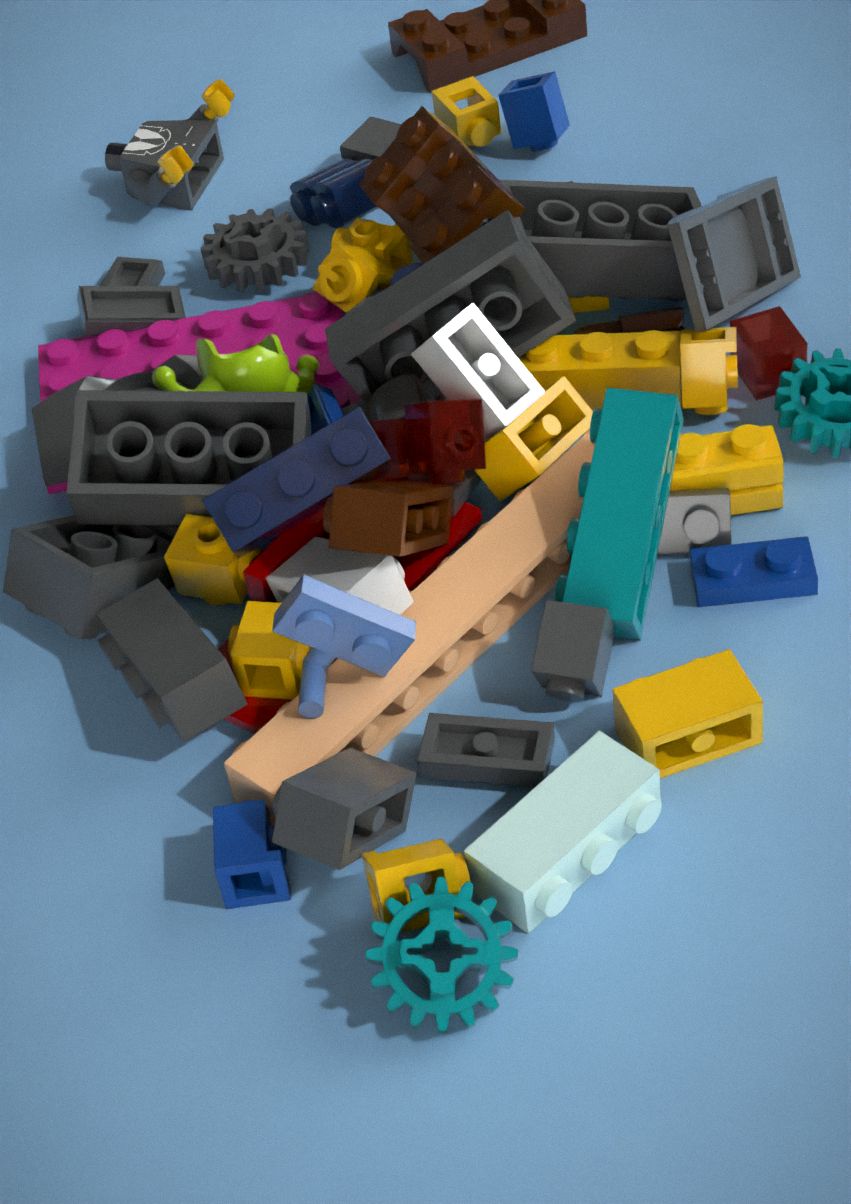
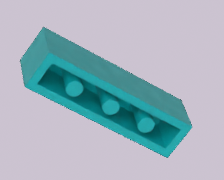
M606 388L603 408H595L592 413L590 441L595 443L591 463L584 462L580 470L578 493L579 497L584 498L580 518L573 517L569 524L567 551L572 553L568 574L561 573L558 578L555 601L606 608L616 626L614 637L641 640L684 421L677 395Z

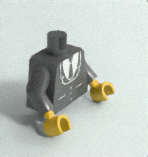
M218 79L210 84L202 94L201 98L206 104H202L189 119L147 121L142 123L128 144L109 143L105 152L107 169L122 171L127 193L132 198L139 199L150 206L161 204L192 211L224 160L217 122L218 118L224 117L229 113L230 102L233 101L235 96L233 91L222 79Z

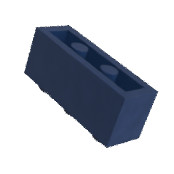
M358 407L202 499L232 552L239 559L324 509L328 497L333 496L334 486L371 481L391 469V458L361 408Z

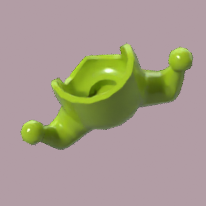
M268 334L253 347L231 354H218L212 341L197 339L195 348L203 379L194 390L179 385L176 382L174 371L167 366L156 368L152 374V381L158 389L164 391L307 392L308 395L312 386L315 385L314 375L318 371L319 361L313 355L306 354L299 357L296 364V370L299 374H295L289 369L288 356L283 351L276 334Z

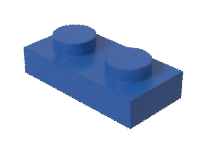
M808 536L690 549V568L698 607L818 595V575Z

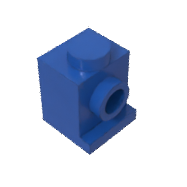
M247 800L237 804L213 807L214 871L226 909L291 900V889L284 866L287 863V848L272 843L275 825L271 826L270 811L265 800Z

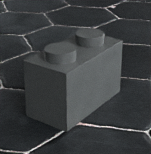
M350 747L282 781L274 797L272 807L273 814L276 817L272 843L341 870L362 857L361 853L373 851L406 831L417 772Z

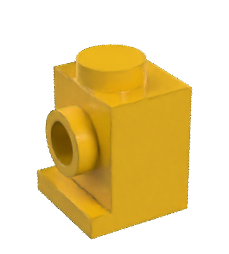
M473 76L431 91L434 116L450 127L467 146H485L496 135L501 134L498 101ZM467 98L468 107L459 109L455 105V102Z
M356 218L348 229L339 227L334 232L331 240V249L334 243L364 249L395 271L400 267L413 263L412 250L409 248L411 242L397 224L390 226L373 220Z
M736 327L710 328L707 331L696 333L695 329L681 330L680 362L683 409L695 408V412L702 415H716L728 410L727 389L738 388L737 355H726L727 352H737Z
M442 838L378 854L375 850L361 853L373 917L378 922L390 924L393 919L385 906V902L390 897L399 901L404 906L411 902L409 887L405 885L406 877L425 873L423 882L419 884L425 895L434 894L438 877H445L448 885V894L458 895L462 886L466 882H470L464 856L461 852L454 854L453 850ZM429 911L412 919L403 928L401 933L426 927L429 924ZM454 912V919L466 917L460 913Z

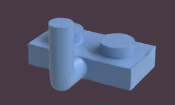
M303 574L274 613L272 632L312 647L304 657L298 704L299 714L308 719H315L323 714L327 668L335 658L385 677L415 641L416 621Z

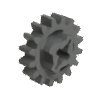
M268 208L263 215H256L253 209L248 210L246 214L238 216L234 214L229 215L230 223L227 225L215 223L213 225L215 234H205L203 237L205 246L200 247L204 267L207 269L209 279H218L222 288L236 283L237 292H243L248 285H255L257 291H263L264 287L270 284L283 285L281 277L284 275L296 277L298 275L297 266L307 265L306 253L310 252L306 230H303L302 221L300 219L292 221L289 212L275 217L274 211L271 208Z

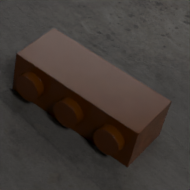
M380 479L334 486L333 496L328 497L323 513L324 530L330 533L329 548L401 557L449 544L454 486L396 479Z

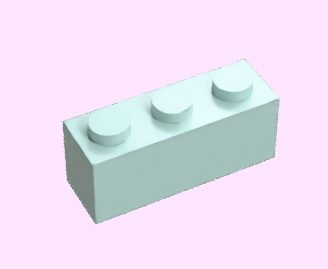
M598 731L464 850L470 883L473 884V893L483 901L494 897L497 900L495 910L529 934L546 917H554L559 914L569 902L572 893L592 874L599 875L604 872L614 860L617 851L635 834H643L653 826L662 808L659 769L603 732Z

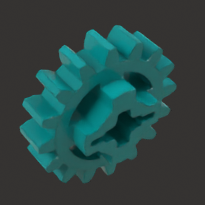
M835 348L832 358L826 359L818 350L812 351L811 363L808 364L804 360L796 358L793 360L792 371H783L781 373L779 388L776 390L774 410L779 411L778 425L780 428L792 427L790 440L793 443L806 438L810 440L809 452L815 454L822 446L830 447V453L833 458H839L842 448L849 447L851 450V360L844 359L841 349ZM802 395L806 398L805 405L800 398Z
M445 877L437 878L434 894L425 895L422 888L416 882L409 884L410 903L404 906L391 897L385 902L386 909L393 918L390 924L373 921L371 924L370 932L383 940L382 947H373L366 950V961L374 964H383V971L377 973L370 980L373 990L387 987L392 989L394 993L386 1004V1009L390 1013L399 1010L404 1005L412 1009L410 1014V1027L417 1029L423 1022L425 1015L435 1017L438 1033H446L449 1017L459 1015L461 1022L467 1028H471L475 1025L473 1007L479 1004L484 1009L493 1013L499 1007V1003L491 993L492 987L510 989L514 978L507 972L500 970L501 963H509L518 958V949L510 946H501L500 939L512 931L513 925L511 920L493 923L490 916L496 907L497 900L494 897H490L478 906L471 901L473 884L470 882H466L462 886L458 895L448 894V885ZM429 911V924L415 939L397 941L403 928L412 919ZM454 912L460 913L474 922L482 932L485 940L482 938H469L454 923ZM439 938L448 939L449 950L460 952L463 955L462 958L451 960L449 971L443 973L435 971L434 960L422 958L421 955L422 952L432 951L435 939ZM487 969L481 983L472 992L455 1000V984L468 971ZM397 970L414 971L429 986V1000L412 992L404 984Z

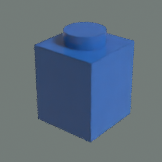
M555 71L512 80L498 95L513 149L530 146L533 152L549 149L558 144V139L570 126Z

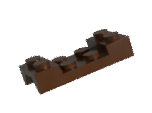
M489 0L484 5L466 12L451 13L440 21L428 9L415 10L406 13L403 18L388 22L391 50L395 57L409 53L416 60L425 88L429 93H432L431 91L472 76L482 75L586 37V6L581 0Z
M423 106L419 108L414 116L409 117L402 123L394 141L382 156L375 158L369 164L364 178L358 184L370 200L387 213L412 243L409 248L422 264L427 263L473 233L484 219L496 218L506 210H509L513 217H519L526 209L451 128Z

